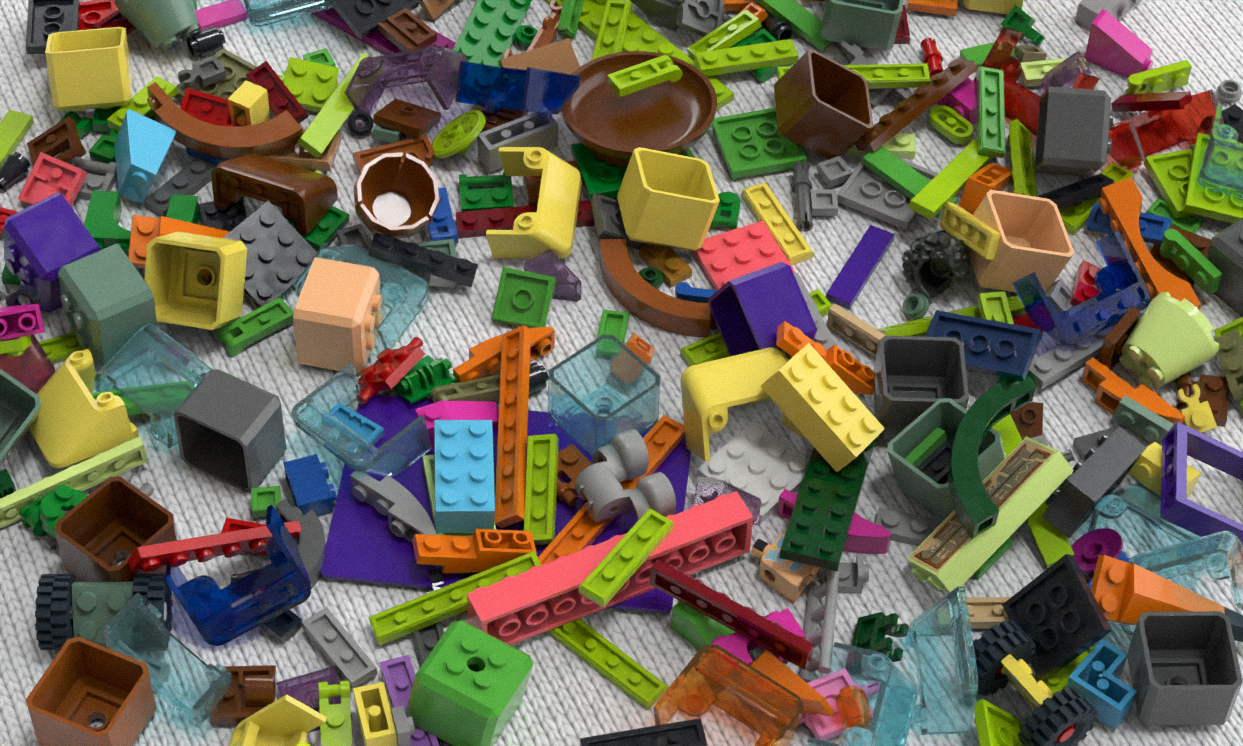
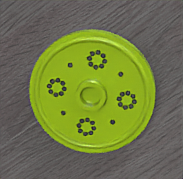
M479 110L468 111L449 122L436 135L431 144L435 151L434 156L442 159L458 152L465 155L485 125L486 118Z

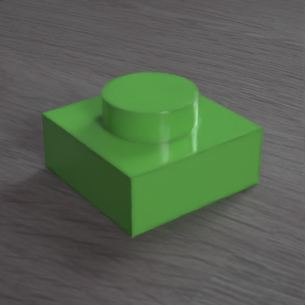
M327 48L303 55V60L336 67Z
M280 486L251 488L253 518L277 516L275 505L281 502Z

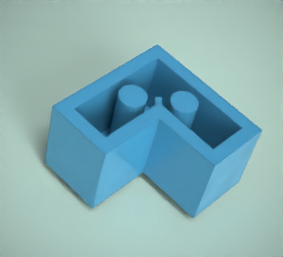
M1102 638L1069 676L1066 687L1069 689L1070 687L1077 688L1098 711L1097 720L1115 731L1130 713L1137 690L1119 679L1128 654Z

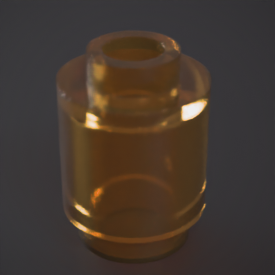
M847 686L840 689L839 694L835 696V702L842 727L846 728L848 734H858L870 729L872 716L865 691L857 689V686Z

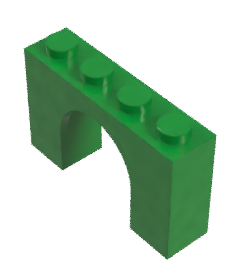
M92 190L84 226L99 245L100 250L114 244H119L128 257L131 231L119 226L122 212L119 192ZM171 194L166 217L198 224L200 218L198 196Z

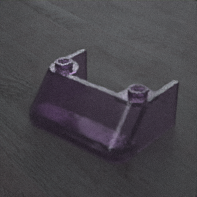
M440 46L366 57L360 61L344 93L356 111L362 110L372 115L385 88L427 82L442 108L449 110L470 63L464 53Z

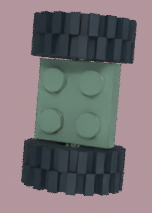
M42 574L38 581L39 586H37V598L35 600V630H37L36 638L40 650H61L68 639L78 636L96 644L133 643L136 650H167L171 639L173 606L169 574H136L133 582H77L74 574Z

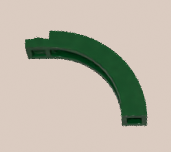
M1030 378L1020 383L1014 382L1006 390L1000 383L988 389L968 409L957 429L949 460V491L955 512L971 539L995 526L1000 511L989 497L981 480L978 468V449L986 434L994 425L1033 400L1036 385Z

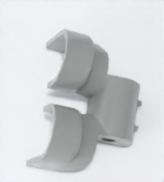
M629 429L613 435L609 445L600 447L595 451L592 459L593 465L584 469L576 479L574 487L578 497L589 501L587 511L595 522L619 514L626 515L635 513L639 520L649 508L664 517L675 514V493L665 474L658 472L643 477L638 481L635 489H623L620 484L625 479H633L647 472L649 463L648 451L642 436L635 429Z

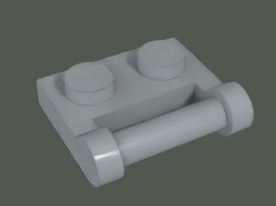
M78 157L68 162V164L83 170L106 174V176L88 173L76 196L78 199L90 201L92 190L111 191L117 180L116 162L107 164Z

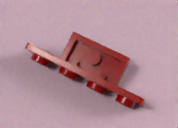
M186 88L180 106L183 111L194 118L213 125L238 127L230 124L228 99Z

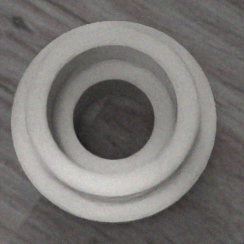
M1225 80L1217 87L1216 95L1226 103L1237 102L1242 95L1241 86L1234 80Z

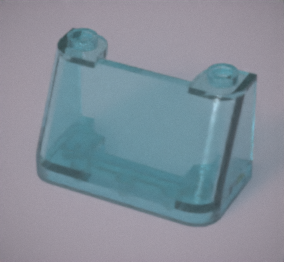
M149 323L140 328L95 375L94 387L97 392L118 390L151 417L150 431L152 436L168 448H171L178 444L173 413L208 371L213 369L159 327Z

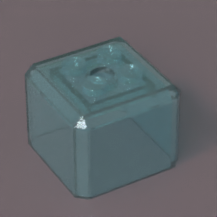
M601 335L549 370L548 417L593 456L598 448L609 445L613 435L629 429H635L641 435L658 422L661 376L615 336Z

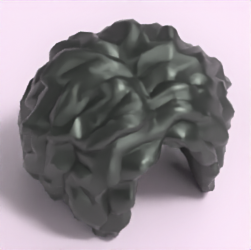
M940 232L928 233L927 236L921 237L919 241L912 242L910 250H906L904 256L901 257L903 261L902 267L904 268L902 273L906 278V283H909V286L915 288L920 294L932 299L938 297V294L940 295L949 288L952 279L958 283L964 282L971 266L968 261V250L963 245L964 241L956 240L955 237L948 235V233Z

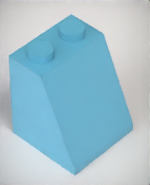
M130 109L126 112L114 143L119 195L128 200L143 205L177 131Z

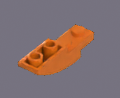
M786 321L777 327L776 345L787 352L790 358L810 343L853 393L866 395L875 393V373L869 366L863 365L854 359L849 352L843 351L835 344L828 350H825L820 343L814 342L804 335L799 328L793 327Z
M552 327L529 328L531 330L530 362L542 355H547L555 348V330ZM502 335L488 339L470 348L469 360L453 369V375L458 378V381L454 383L497 374L501 370Z
M1094 357L1085 363L1082 381L1097 392L1095 402L1110 413L1114 414L1118 404L1126 395L1173 423V426L1177 422L1183 424L1185 416L1144 384L1134 389L1127 381L1122 380Z
M475 529L473 536L415 534L413 539L416 563L441 565L443 573L485 571L535 551L537 553L532 531Z

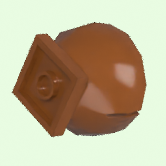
M403 152L384 153L363 167L353 187L355 210L357 216L371 232L372 237H374L375 233L390 235L395 239L410 238L432 222L439 206L437 178L424 161L406 153L400 166Z

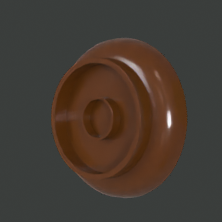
M647 51L613 53L589 61L570 75L560 94V108L568 129L590 152L609 164L627 168L632 153L636 148L641 147L683 155L707 133L713 123L717 109L716 92L709 79L693 65L676 57L669 56L674 63L673 65H677L683 73L678 81L671 82L668 80L619 97L607 83L608 74L666 54Z

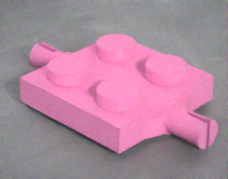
M846 668L807 683L821 694L835 712L831 717L801 711L783 717L787 729L805 723L811 729L818 743H821L873 722L874 714L868 706L866 698L881 693V687L876 680L864 686H859V684L852 680Z

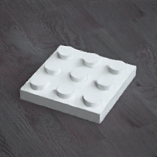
M752 421L710 457L711 461L705 462L697 469V477H713L725 480V495L737 491L753 518L762 523L778 509L779 496L784 489L796 493L801 488L809 460Z

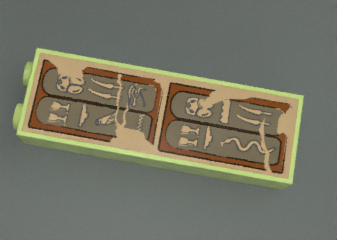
M1026 436L982 481L989 497L1000 510L996 525L971 539L954 510L907 558L913 567L911 570L912 574L922 583L927 581L936 591L944 590L953 595L1074 470L1060 451Z

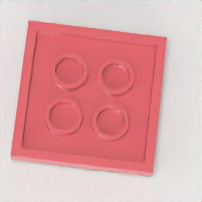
M763 221L705 238L702 247L692 251L715 290H719L732 279L779 262L791 266Z

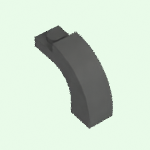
M284 499L275 505L278 523L299 520L302 532L295 539L299 543L296 550L275 565L277 584L296 601L309 592L321 578L320 569L326 555L325 535L319 518L312 510L303 515L297 506L292 507Z

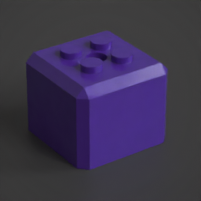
M57 192L6 218L4 224V260L13 275L15 274L20 281L21 286L31 285L40 292V311L50 313L62 307L58 278L61 266L100 251V247L64 196Z
M783 262L732 279L708 298L710 310L730 357L769 347H775L784 352L786 356H789L787 352L776 345L777 327L784 321L793 327L799 328L811 340L814 339L817 332V327L791 266Z

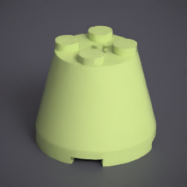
M1162 292L1148 304L1125 342L1119 360L1125 368L1131 369L1139 377L1138 379L1141 384L1151 389L1153 386L1161 387L1208 362L1219 351V343L1214 342L1210 332L1214 328L1197 307L1185 298L1180 302L1172 298L1169 292Z

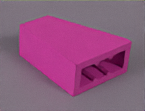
M1102 9L1091 25L1084 57L1086 61L1127 78L1132 74L1151 70L1153 61L1150 60L1152 49L1109 12Z

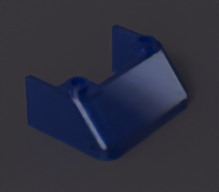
M460 61L455 102L484 106L485 112L499 113V108L536 112L537 118L552 119V114L558 115L579 89L581 76L527 67V70Z
M1119 231L1095 241L1107 265L1098 270L1094 277V283L1099 294L1060 314L1057 313L1054 305L1049 302L1035 272L1012 282L1033 324L1062 345L1071 346L1118 323L1132 306L1142 311L1150 303V293Z
M273 505L267 507L266 526L273 536L269 539L266 550L272 563L223 589L219 587L212 577L201 575L187 581L179 567L166 566V582L202 638L212 646H221L300 605L311 595V581L296 542Z

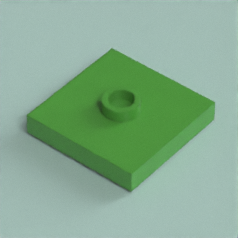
M503 267L491 320L516 326L525 325L527 328L546 327L557 278Z

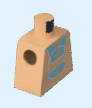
M786 533L780 534L772 545L757 539L751 549V554L761 559L759 568L760 578L795 604L809 586V582L813 581L822 568L779 558Z

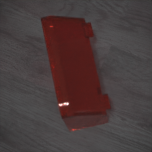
M1003 26L982 67L1003 70L1005 117L1011 121L1018 119L1032 134L1037 136L1040 96L1017 83L1022 72V66L1020 61L1011 55L1022 32ZM1080 73L1072 88L1093 90L1099 78ZM977 75L975 76V78H974V80H973V82H975L976 84H977Z
M1213 90L1191 95V102L1181 109L1146 111L1113 124L1112 128H1109L1108 138L1111 139L1109 155L1120 166H1126L1127 170L1142 165L1141 162L1147 160L1146 156L1185 141H1188L1189 145L1195 144L1198 133L1207 134L1226 128Z

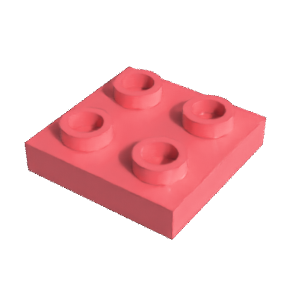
M40 152L18 199L28 205H33L59 192L72 207L88 173Z

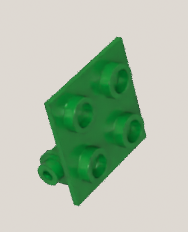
M427 355L421 358L392 389L412 404L430 395L435 387L452 384L458 381V378L449 372L448 369L452 368V365L447 358L444 360L439 358L435 361Z

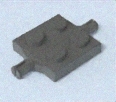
M669 0L678 5L676 26L702 37L733 18L725 14L724 0Z

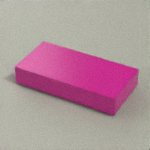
M228 0L195 10L199 20L200 31L212 26L219 28L248 19L247 11L240 0Z

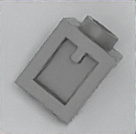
M857 554L855 563L840 562L838 593L862 594L863 582L869 581V565L863 563V554ZM825 569L826 581L829 569Z

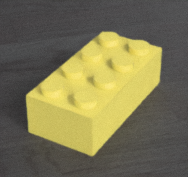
M810 343L804 346L761 385L762 389L836 472L854 460L885 429Z

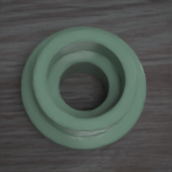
M920 293L908 295L903 302V310L906 316L912 320L922 318L929 308L927 297Z

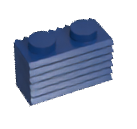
M317 454L283 462L285 478L294 504L302 511L303 515L311 510L317 516L332 513V501L337 500L333 483L327 484L326 479H329V473L326 463H320Z

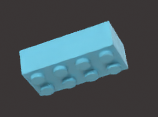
M434 420L436 533H474L475 529H494L495 495L492 420Z

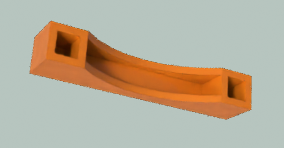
M1132 177L1103 187L1101 199H1099L1100 208L1104 214H1108L1110 217L1111 229L1115 235L1119 234L1125 255H1130L1132 258L1134 272L1138 278L1142 277L1148 298L1154 299L1159 293L1169 292L1172 298L1180 302L1185 298L1200 310L1201 303L1190 283L1165 270L1146 248L1139 227L1143 197Z

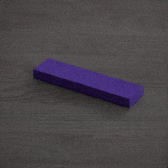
M872 225L869 226L827 291L826 298L828 301L847 309L852 307L894 240L893 233Z

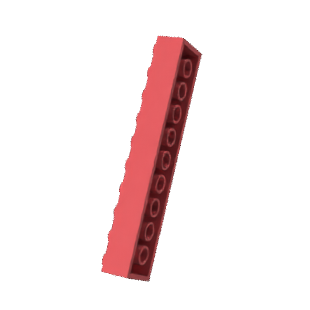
M737 491L728 495H720L714 500L701 505H694L681 513L666 516V518L674 522V529L604 607L580 594L579 586L626 534L613 536L605 542L594 546H587L571 555L560 556L550 563L534 566L524 573L503 578L500 582L487 587L475 589L467 594L468 623L509 645L518 643L656 589L650 585L651 567L657 559L675 566L680 572L689 576L750 552L753 516Z

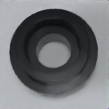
M355 111L348 118V128L356 136H365L373 128V119L365 111ZM362 120L365 126L363 128H358L356 126V121Z

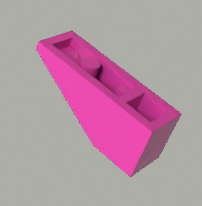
M439 401L415 409L416 431L426 451L434 449V420H492V429L498 428L499 408L495 401Z

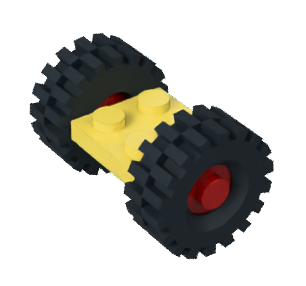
M1005 620L999 626L997 624L993 625L990 631H984L981 634L982 637L978 640L975 639L972 642V647L964 651L965 656L960 658V664L957 666L959 674L980 696H988L990 692L995 694L999 688L1007 687V683L1010 682L1033 707L1034 713L1028 715L1025 719L1026 723L1021 725V732L1018 733L1019 740L1024 746H1078L1077 743L1085 739L1087 731H1091L1094 727L1093 723L1097 722L1098 711L1075 687H1070V689L1066 687L1063 688L1061 693L1059 691L1052 693L1042 680L1038 683L1031 675L1033 673L1027 665L1032 661L1031 656L1035 655L1036 645L1013 620L1007 622Z

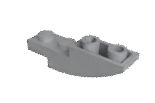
M358 468L350 475L353 495L359 501H365L375 507L380 514L388 515L389 529L396 536L404 537L413 543L415 534L437 535L430 517L420 502L392 477L387 475L379 482Z

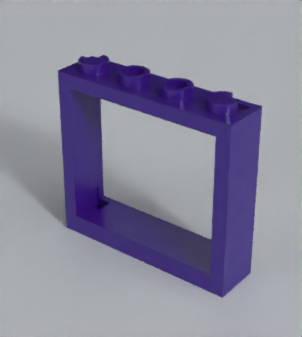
M1177 422L1162 439L1160 518L1243 556V525L1186 499L1187 455L1243 481V452Z

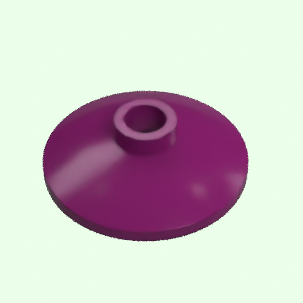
M1109 528L1095 529L1075 541L1071 548L1082 574L1095 572L1099 555L1118 558L1123 548V540L1117 531Z

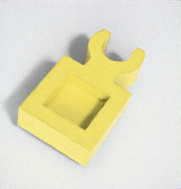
M1197 384L1191 385L1193 390L1191 398L1184 395L1183 389L1177 390L1179 400L1185 403L1187 407L1179 410L1185 416L1184 425L1201 433L1217 427L1208 401L1199 402L1200 388Z

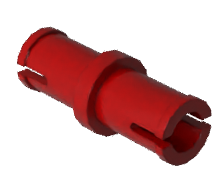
M925 38L920 43L924 54L923 63H927L931 79L935 74L944 71L942 66L943 57L937 49L935 39Z

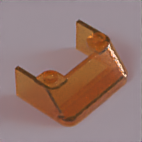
M714 644L705 645L699 649L653 707L656 726L668 724L678 710L689 716L698 717L705 714L713 704L759 733L761 736L755 746H789L803 716V702L798 695Z

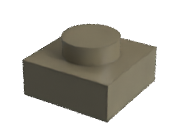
M1014 46L1013 52L1021 63L1046 60L1047 53L1037 46Z

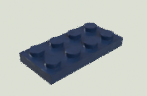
M936 310L925 337H953L963 343L965 365L968 371L1024 381L1042 334L1040 329Z

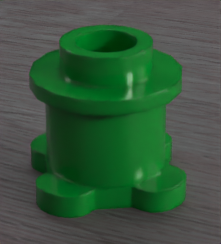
M42 497L35 499L29 506H24L19 512V515L24 519L22 524L26 528L32 527L33 534L38 537L49 535L43 529V522L38 517Z

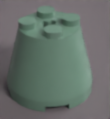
M192 0L114 1L118 11L156 49H160L162 53L175 46L174 43L179 39H182L183 42L186 41L187 38L191 37V34L199 29V20Z

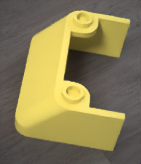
M499 147V155L505 176L542 177L537 212H527L519 215L514 221L513 230H486L493 258L562 259L569 256L573 250L582 184L579 170L541 147Z
M769 347L686 368L680 380L686 448L704 462L711 461L708 434L719 432L725 427L728 421L727 408L770 398L761 385L788 361L786 354L775 347ZM782 411L783 425L802 438H805Z
M285 695L242 720L234 729L228 746H294L299 743L307 744V733L324 724L327 717L289 695Z

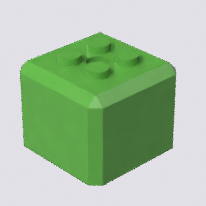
M463 620L454 621L449 625L415 674L406 716H412L415 726L453 746H494L522 702L533 667L530 655Z

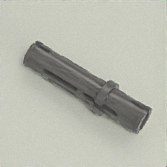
M797 162L792 166L794 181L791 185L792 192L795 194L796 228L802 231V223H804V232H807L813 228L810 199L812 183L809 180L808 164L803 162V170H801V162Z

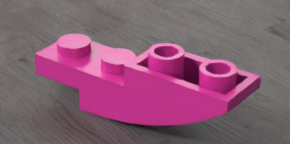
M39 304L0 307V341L45 332Z
M784 489L779 496L777 514L790 520L798 494ZM855 513L844 551L864 554H886L889 550L891 532L883 526L874 524Z

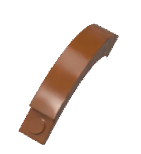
M156 82L147 87V102L151 109L155 111L156 122L176 130L175 141L202 154L224 159H234L251 153L269 156L293 147L303 135V128L287 110L270 120L255 125L243 127L219 126L201 121L183 111Z
M600 239L599 259L603 278L613 296L629 312L654 327L680 335L709 337L710 329H718L709 303L690 302L672 297L645 281L636 271L629 258L626 239Z

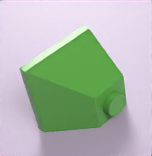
M680 601L672 607L671 629L707 657L709 644L714 639L722 635L728 636L735 633V631Z

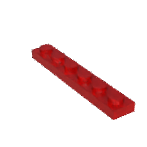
M298 520L141 546L135 549L127 561L131 571L142 569L144 572H149L164 565L178 567L187 563V561L197 560L198 562H206L222 555L225 558H231L241 552L251 551V553H259L275 546L278 549H283L294 543L302 529Z

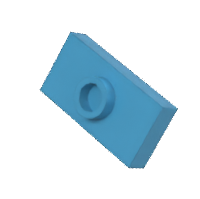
M340 402L321 420L324 428L365 452H368L384 435L383 427Z

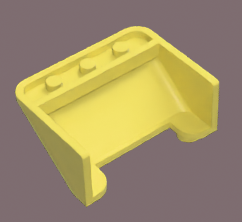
M89 349L73 352L37 393L40 397L41 408L39 416L28 430L46 461L53 468L67 467L134 439L127 410L122 399L111 392H104L98 395L95 400L89 392L99 387L93 357Z

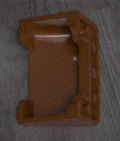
M254 153L220 162L211 171L215 207L226 210L231 205V202L237 203L241 199V195L262 202L269 200L272 205L282 208V215L285 219L290 217L297 225L295 229L298 233L306 236L338 200L337 186L332 178Z

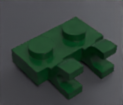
M878 612L858 618L846 665L853 673L877 667L879 659L888 662L902 660L903 650L900 647L892 649L893 640L890 637L884 638L885 635L900 638L908 634L909 626L906 623L897 624L899 616L896 613L886 616L883 612Z

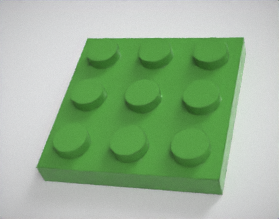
M776 108L718 117L713 120L711 129L732 179L792 169L793 164L801 162V167H803V162L806 163L807 158L802 147L779 136Z

